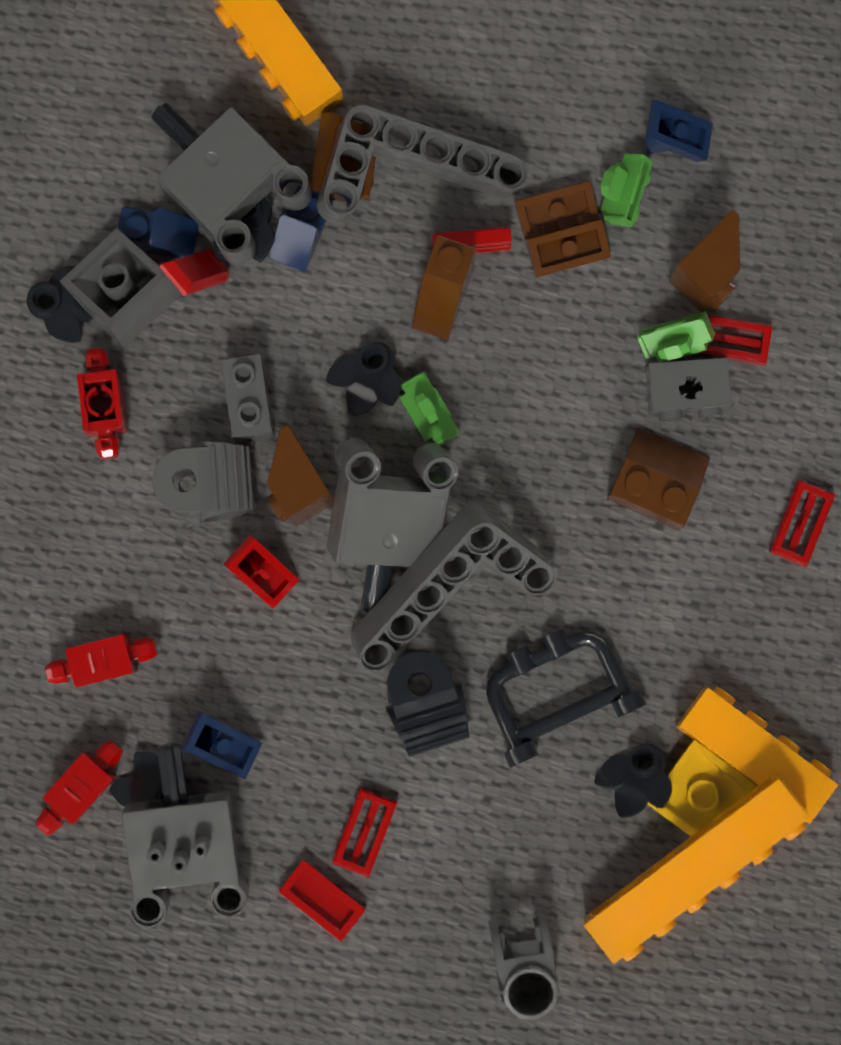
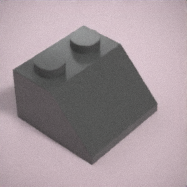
M118 228L60 280L61 284L98 325L123 348L180 296L174 284L161 268Z

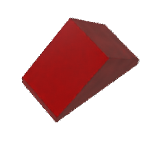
M251 535L223 564L272 609L278 605L299 581L293 573Z

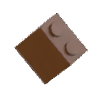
M734 209L677 265L669 280L700 312L705 311L709 306L717 310L737 287L733 280L740 271L739 214Z
M288 424L282 427L267 481L272 494L266 498L282 522L289 519L296 527L333 505L334 498Z
M637 428L607 500L674 529L681 530L685 526L698 496L710 458Z

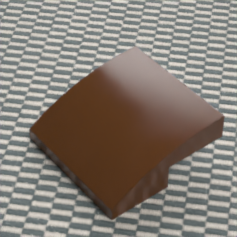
M589 180L514 201L536 278L611 257L603 221L599 218Z

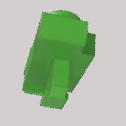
M625 153L622 163H615V166L611 165L604 172L600 184L602 195L604 196L601 211L605 212L603 220L611 225L633 226V223L640 215L639 204L644 189L652 177L651 167L653 161L643 154Z
M706 311L640 329L637 339L645 358L656 357L658 363L706 351L708 342L713 341L715 332Z
M424 372L401 385L405 394L399 397V400L425 443L432 440L434 444L441 446L460 435L458 428L450 417V411Z

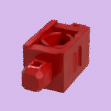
M104 348L87 350L85 361L86 369L90 373L77 374L83 432L89 438L98 437L94 441L97 454L101 459L117 458L120 453V439L115 437V434L128 433L122 378L116 369L107 370L111 368L109 356ZM97 388H102L103 392L112 398V405L105 412V416L109 420H104L99 413L94 411V402L101 396ZM93 417L96 418V419H98V420H100V421H94V422H93Z
M122 634L65 649L68 661L65 662V659L62 658L50 662L45 667V672L49 683L69 682L70 677H72L74 687L78 688L138 672L135 660H139L140 663L151 660L158 655V649L153 638L136 639L134 644L131 645L129 634Z
M110 740L95 751L96 757L88 751L83 752L42 798L51 808L46 807L37 818L36 827L48 836L55 833L64 824L63 818L71 825L75 824L116 778L108 770V767H115L121 759L124 750L113 740Z

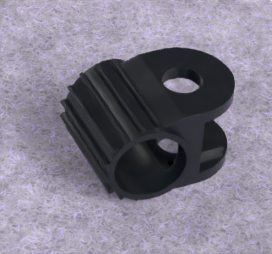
M421 651L408 653L398 659L392 666L387 680L392 704L385 706L408 756H414L470 738L462 684L454 685L446 664L439 657ZM423 674L431 680L432 687L426 695L416 696L410 692L408 683L413 676Z

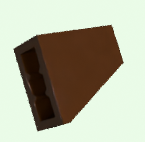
M439 235L437 236L424 272L412 329L446 341L449 340L474 270L476 248Z

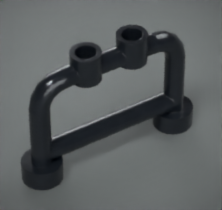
M561 629L542 638L545 646L536 651L530 652L528 646H524L507 654L506 657L509 663L492 673L487 682L486 695L491 710L510 748L509 751L503 753L510 768L539 755L532 741L533 739L604 706L612 704L619 718L647 705L641 690L632 692L611 646L604 637L596 632L585 630L566 636L564 630ZM587 646L594 649L612 686L518 729L503 698V685L515 677L532 671L580 647Z

